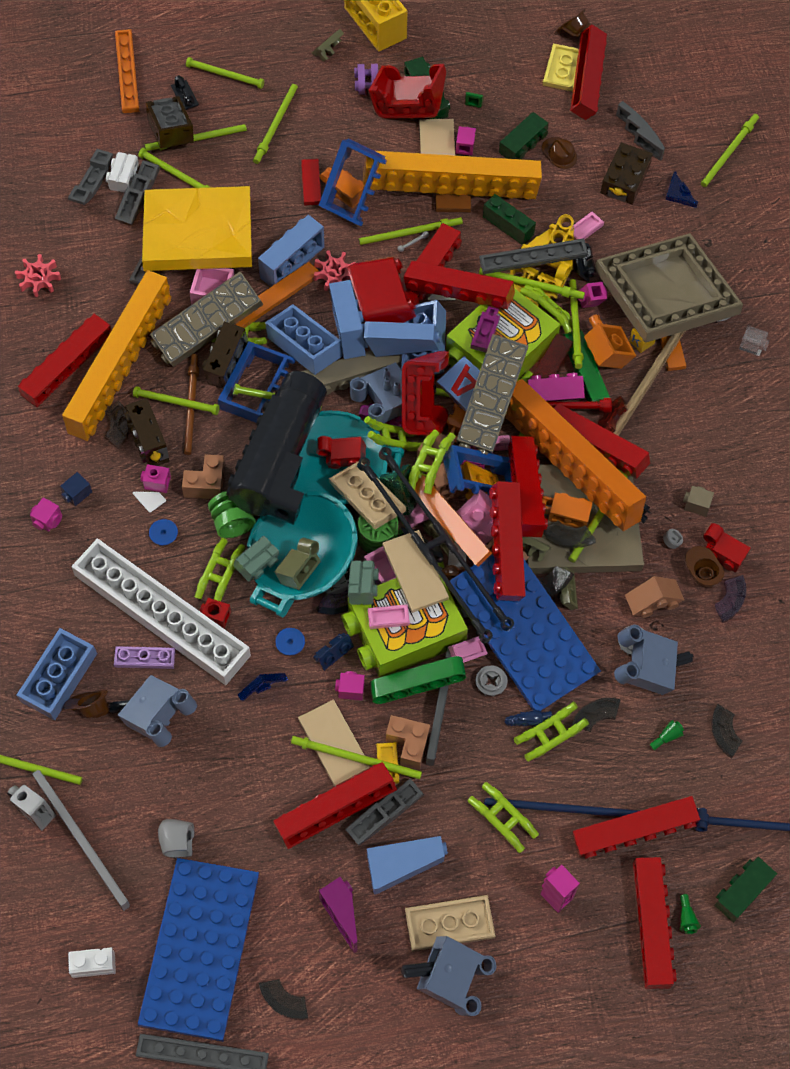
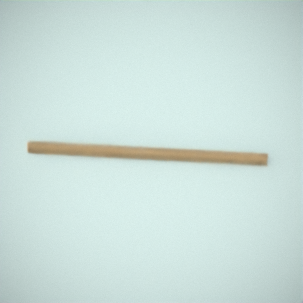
M686 331L673 334L669 338L622 414H620L616 423L610 431L619 436L632 413H634L633 411L636 410L641 399H643L642 397L645 396L650 385H652L651 383L654 382L659 371L663 368V364L666 363L670 354H672L671 352L674 351V347L677 346Z

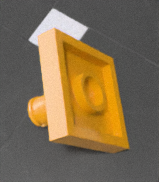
M468 461L462 466L466 480L494 485L499 481L496 474ZM471 489L465 494V497L469 500L474 495Z

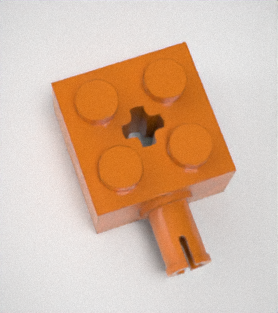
M597 314L589 318L593 329L584 338L598 366L622 369L636 357L621 326L603 324L600 316Z

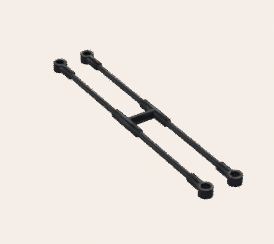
M388 447L381 448L379 457L385 460L391 469L397 473L432 522V526L439 537L427 543H424L418 533L414 532L380 484L376 474L369 466L370 460L366 457L360 458L357 464L358 469L366 473L411 534L414 543L430 565H433L472 620L471 623L480 634V641L482 643L490 642L493 634L490 630L485 629L480 620L473 615L437 564V560L430 550L442 543H445L450 552L457 557L492 606L493 612L501 622V628L504 631H510L514 626L513 619L507 617L501 608L495 604L460 555L458 548L444 528L435 520L402 474L398 464L391 456V449Z

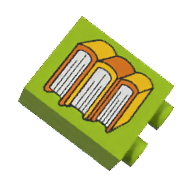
M515 289V295L508 310L496 308L499 309L498 316H500V321L495 335L529 346L518 377L520 379L557 344L561 324ZM479 305L447 335L446 351H449L448 364L451 367L462 357H465L476 368L481 370L486 353L471 349L470 347L482 311L486 312L488 305Z
M397 578L377 585L378 596H374L373 604L363 605L361 603L360 605H351L348 597V612L342 614L341 617L350 637L359 634L364 646L357 648V652L366 671L375 668L379 678L394 674L447 652V647L466 641L468 628L442 578L441 580L449 600L413 613L408 606L409 626L370 629L368 608L408 605Z

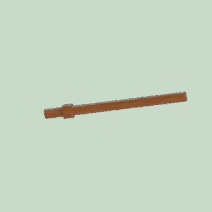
M192 354L191 365L188 368V376H190L188 400L195 401L199 367L198 355ZM187 407L185 455H191L195 409Z

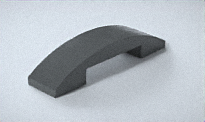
M96 149L90 159L89 169L79 186H74L68 196V200L85 205L94 197L108 172L113 153Z

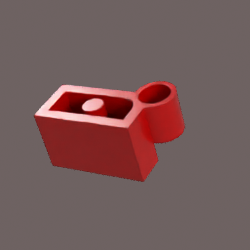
M320 436L317 438L316 452L320 456H326L328 468L339 469L340 467H350L358 462L360 458L365 457L366 444L362 437L332 439L328 436Z
M711 523L703 535L704 540L708 542L706 548L714 553L719 563L726 570L736 573L747 557L751 547L726 534L723 528L715 523Z

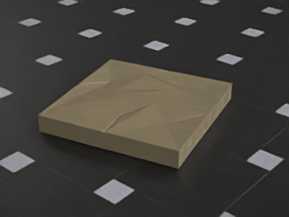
M690 233L596 260L595 269L597 274L645 343L741 314L742 302Z
M553 464L539 466L538 473L542 476L540 487L544 490L543 496L554 498L555 492L566 493L571 497L585 498L590 501ZM628 476V479L634 484L633 477ZM592 503L586 529L599 510L594 503ZM544 514V517L548 520L549 515ZM605 514L590 537L595 543L585 546L575 563L568 559L574 550L573 547L556 544L547 538L543 532L542 538H533L551 546V550L546 553L542 561H538L540 556L539 550L535 551L532 557H529L526 561L534 574L560 573L563 567L569 568L574 573L642 571L644 561L639 523L622 531ZM548 521L547 530L567 541H579L586 529L581 530ZM526 544L525 553L528 555L531 546Z

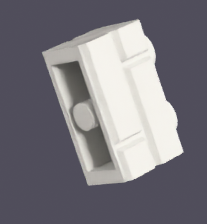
M118 152L116 158L112 159L111 172H107L106 182H108L110 190L125 193L127 187H130L139 167L136 155Z
M112 947L103 948L102 950L72 951L68 954L69 974L72 978L116 974L115 952Z

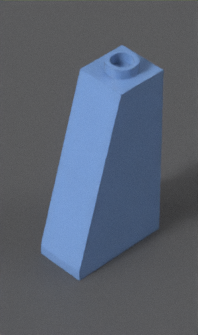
M368 321L365 322L364 339L375 357L439 350V342H442V334L438 331L435 324Z
M441 836L367 848L373 893L378 894L444 862V857L448 854L446 842H442Z

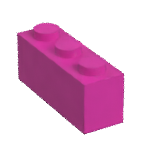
M568 373L567 377L551 374L548 375L549 378L541 379V375L530 376V379L526 380V383L546 402L585 398L583 376H578V373Z
M563 865L558 868L554 866L547 872L541 895L557 912H560L573 900L580 884Z

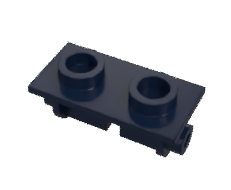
M339 633L329 642L330 648L325 645L315 652L313 658L317 663L320 662L324 671L354 647L349 634Z

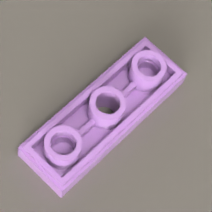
M116 646L114 667L174 669L176 650L175 648Z

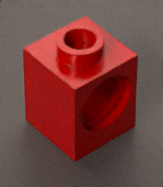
M207 598L206 603L201 605L200 612L225 629L231 614L230 604ZM214 610L219 611L216 615L210 614Z

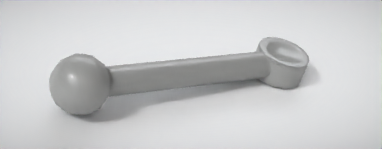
M427 231L423 232L416 239L403 246H398L397 250L403 252L408 246L423 238L426 239L429 233Z

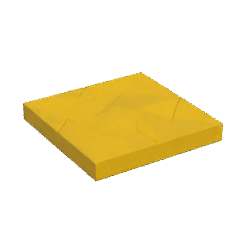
M250 186L145 190L143 271L252 267Z

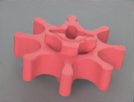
M328 250L325 256L327 261L322 262L319 259H315L314 267L320 268L322 271L315 272L313 279L315 281L318 279L326 280L324 285L325 291H328L329 283L351 280L347 267L356 262L351 264L345 263V252H342L340 258H333Z
M41 254L37 255L38 260L35 263H29L26 259H23V265L26 269L24 271H15L17 279H25L22 283H19L20 290L23 292L26 288L33 287L35 297L39 296L38 291L44 287L53 292L54 289L50 281L61 280L60 272H51L52 269L57 267L56 261L53 259L50 263L44 264Z

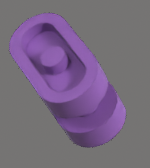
M358 64V68H354L355 78H358V81H355V91H358L359 95L365 94V89H369L378 74V64H371V69H365L364 64ZM365 76H371L372 82H365Z

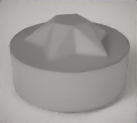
M669 529L663 536V540L669 548L676 549L683 543L681 533L675 529Z

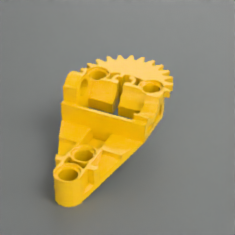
M568 214L560 216L556 225L551 224L546 232L537 236L528 245L523 244L521 249L556 243L554 240L558 237L563 239L562 242L574 240V220L572 216ZM564 222L571 224L569 227L562 226ZM573 259L546 264L557 269L555 278L543 272L538 275L539 271L531 267L508 271H510V275L522 272L523 278L536 280L537 278L539 282L563 287L572 270ZM514 283V288L519 292L522 287H525V285ZM543 290L549 298H558V293ZM528 298V299H529L530 301H532L535 305H537V306L539 305V304H538L536 301H534L533 299Z

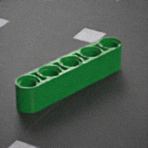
M580 329V340L584 359L581 369L575 368V361H573L572 357L574 354L573 331L563 334V344L574 371L578 373V376H583L584 395L587 402H597L604 398H610L591 350L587 347L582 330Z
M454 656L376 678L370 682L373 703L384 704L461 682L466 679L463 658Z

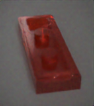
M557 333L532 376L541 375V379L549 378L548 375L556 374L573 345V341Z

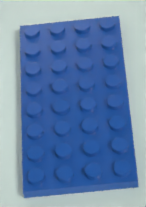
M491 554L479 567L474 565L470 569L495 604L501 608L507 617L513 619L514 626L510 631H504L501 628V622L493 612L492 606L467 571L454 577L450 582L473 615L480 620L485 629L492 632L493 637L488 642V645L532 710L542 711L600 673L601 670L525 560V597L520 601L496 600V594H494L493 589L496 582L495 575L493 574L495 557Z
M177 858L137 1024L139 1027L224 1041L259 872Z

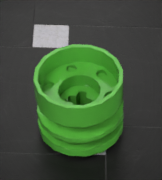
M227 491L209 501L208 509L211 512V517L214 519V526L218 536L221 538H234L253 529L256 520L253 514L245 512L234 502L228 500L229 496L226 495Z
M360 515L358 520V541L365 552L371 553L382 547L383 542L398 537L397 517L374 529Z

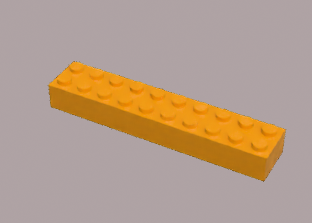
M376 151L386 156L385 159L387 161L386 164H379L376 172L381 177L380 179L374 177L370 189L491 197L496 194L499 197L536 199L542 179L541 161ZM365 156L363 188L374 163V159Z
M149 270L146 271L62 414L68 434L88 441L90 436L95 434L97 424L103 420L105 410L108 406H111L116 391L121 389L124 377L129 375L132 363L137 361L139 351L145 347L147 337L154 331L157 320L161 319L165 306H168L171 301L167 277Z

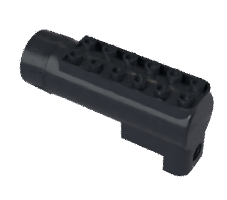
M301 371L289 372L285 375L275 395H272L270 401L266 400L263 407L264 413L259 415L256 422L257 428L256 430L253 429L250 434L249 440L251 441L249 445H245L242 452V460L239 459L237 461L235 475L231 474L228 481L229 487L226 493L229 496L228 500L234 502L245 512L257 516L269 515L292 525L295 524L304 493L294 490L303 457L299 455L327 395L326 388L319 379Z

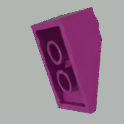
M339 877L319 890V898L353 953H356L358 948L352 899L353 889L347 880L343 881Z

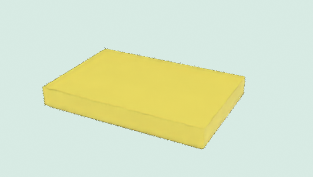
M553 43L543 86L573 92L578 48Z

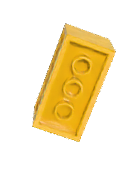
M344 0V8L378 52L407 39L408 11L399 0Z

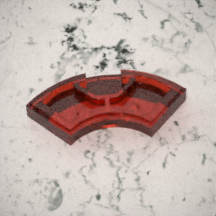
M622 396L617 397L612 402V412L605 413L602 420L598 421L599 426L612 433L616 431V424L619 418L628 410Z

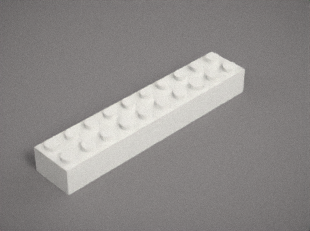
M98 538L72 565L74 575L224 685L228 684L251 656L249 646Z

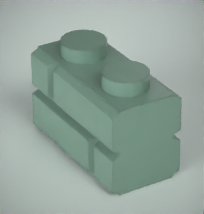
M262 536L236 558L233 565L247 581L250 582L253 578L257 580L263 575V570L267 566L271 568L277 563L279 550L265 536Z
M373 561L350 562L348 597L351 605H360L361 603L363 605L373 604L374 596H378V586L375 584V580H379V570L375 568Z

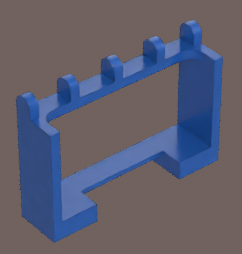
M351 139L342 140L318 206L362 226L361 211L367 212L369 209L364 203L368 194L374 195L375 193L370 187L374 177L380 179L381 175L376 171L380 163L386 164V156ZM352 149L374 159L355 214L333 204L337 192L335 190L345 159L350 157Z
M248 341L218 398V405L223 411L256 423L259 415H263L262 411L266 400H270L263 398L257 411L232 402L235 383H238L245 368L250 366L253 358L256 356L280 365L267 389V392L277 391L280 387L277 385L280 376L285 377L289 373L284 370L285 367L288 368L289 363L294 364L296 360L291 356Z
M451 445L444 455L443 461L451 493H455L456 490L463 491L464 488H469L473 494H478L479 490H482L489 495L490 488L493 486L463 479L460 465L464 460L489 465L491 473L504 475L505 482H512L508 457L491 453L486 455L481 451Z

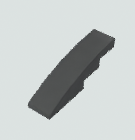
M624 101L619 103L616 116L626 122L625 129L635 136L634 143L645 151L653 153V156L661 161L665 147L657 134L634 109Z
M142 161L138 174L135 173L130 187H127L115 220L130 225L133 224L144 205V191L151 190L160 170L159 165Z
M409 779L381 802L375 803L345 830L358 845H361L405 812L424 794Z

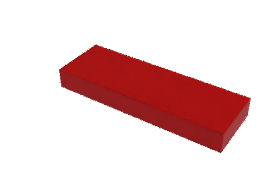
M303 159L301 160L304 206L319 205L321 200L319 160Z

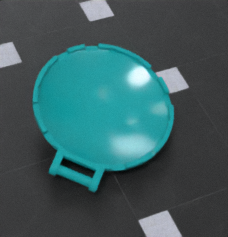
M320 411L299 455L303 457L294 490L304 494L308 491L325 493L338 499L344 505L349 504L329 483V478L348 467H340L339 469L328 468L326 456H320L316 452L317 438L320 436H328L332 439L362 437L366 444L365 457L370 460L369 466L383 484L398 485L401 483V479L395 471L386 473L388 463L379 457L381 448L388 447L391 449V456L398 464L399 469L401 468V459L404 457V449L386 445L382 446L373 442L368 437L369 431L380 434L379 431L372 429L357 415L343 411Z
M308 491L303 496L300 513L294 525L269 515L259 517L250 533L247 547H251L262 536H265L279 550V555L277 557L278 561L271 568L267 566L260 578L257 580L254 578L258 585L250 597V603L254 605L259 604L276 612V615L283 618L286 616L294 600L307 599L321 594L341 579L350 567V562L353 561L358 539L354 518L342 502L325 493ZM304 537L319 543L317 555L321 562L300 590L282 585L275 574V570L291 549L298 550V542ZM265 593H268L282 601L277 605L264 599L263 596Z

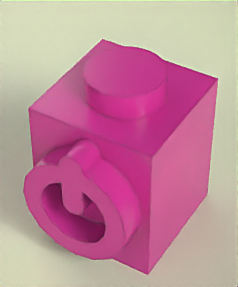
M603 282L587 283L578 290L585 292L584 299L578 298L582 308L595 307L607 300V289Z
M42 498L38 505L32 508L30 517L34 527L49 532L59 525L62 513L58 505Z

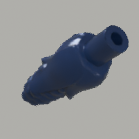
M540 710L520 712V714L506 717L505 724L508 726L521 725L523 727L537 726L543 720L550 718L552 712H541Z

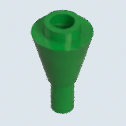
M671 720L659 737L649 744L650 747L655 751L662 744L684 736L683 726L678 721L674 722Z
M683 894L680 896L682 905L680 931L685 932V934H694L701 928V925L692 907H690L688 895Z

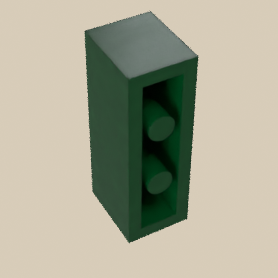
M532 112L500 141L499 153L507 159L522 160L530 149L535 148L537 142L547 136L549 123Z
M494 194L484 204L483 218L521 245L526 244L534 236L536 222L498 195Z
M757 857L754 861L750 859L742 867L745 870L742 875L736 874L729 883L732 886L727 891L723 888L715 897L718 901L714 906L733 923L778 874L760 857Z

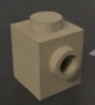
M692 486L690 492L686 491L683 502L686 505L684 510L706 517L714 492L708 491L703 487Z

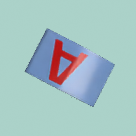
M462 357L437 383L466 412L480 370L468 359Z

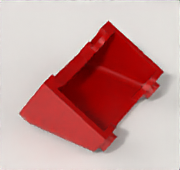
M390 65L381 66L368 90L376 114L381 118H432L437 116L441 106L446 79L445 65H432L429 70L430 76H401L396 67Z
M382 258L354 263L347 267L355 296L358 300L359 309L362 311L366 322L404 323L416 317L414 311L416 309L415 303L405 295L399 276L403 268L399 258Z
M436 351L406 361L402 366V428L406 433L428 436L433 430H437L440 435L447 426L448 410L444 406L434 405V373L440 372L447 367L449 351Z

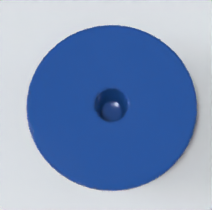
M167 519L154 522L149 529L150 539L157 545H168L178 535L175 523Z
M286 628L278 633L275 643L277 649L282 654L291 656L301 652L305 645V638L298 629Z

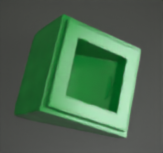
M466 92L465 105L481 108L484 100L483 95Z

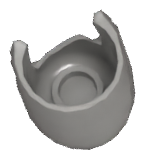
M166 819L161 822L158 828V839L164 856L174 858L192 856V839L195 833L193 823L177 819Z

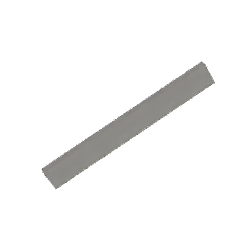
M37 770L33 773L35 780L123 911L130 907L128 900L41 771Z

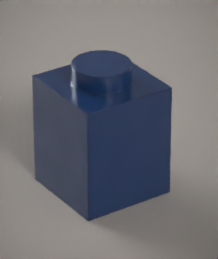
M78 472L60 486L62 498L67 503L71 502L74 506H77L92 493L90 483Z

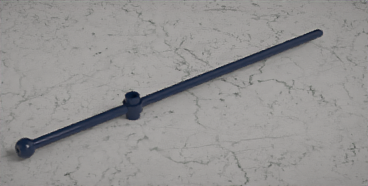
M485 798L484 800L486 806H494L497 803L493 798ZM507 799L515 808L613 817H621L640 811ZM697 808L700 821L696 823L695 830L698 832L707 831L708 825L790 831V823L711 817L707 814V809Z

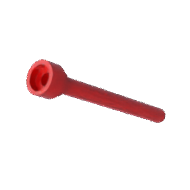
M604 398L597 402H547L553 408L559 403L568 409H600L604 413L612 412V398Z

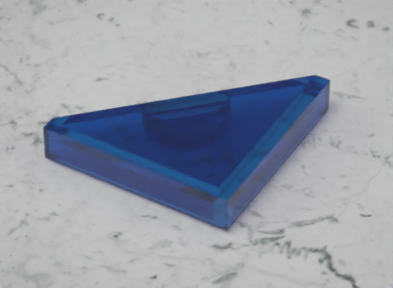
M674 171L665 200L697 208L698 201L692 197L688 187L680 180L677 172Z
M285 673L260 674L238 696L240 700L244 701L253 692L256 691L259 694L272 688L270 684L285 682L288 678Z

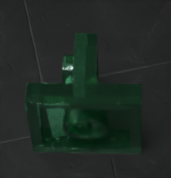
M411 464L403 465L400 469L408 482L412 469ZM396 472L382 474L379 477L380 481L406 506V511L402 513L403 516L410 515L418 504Z

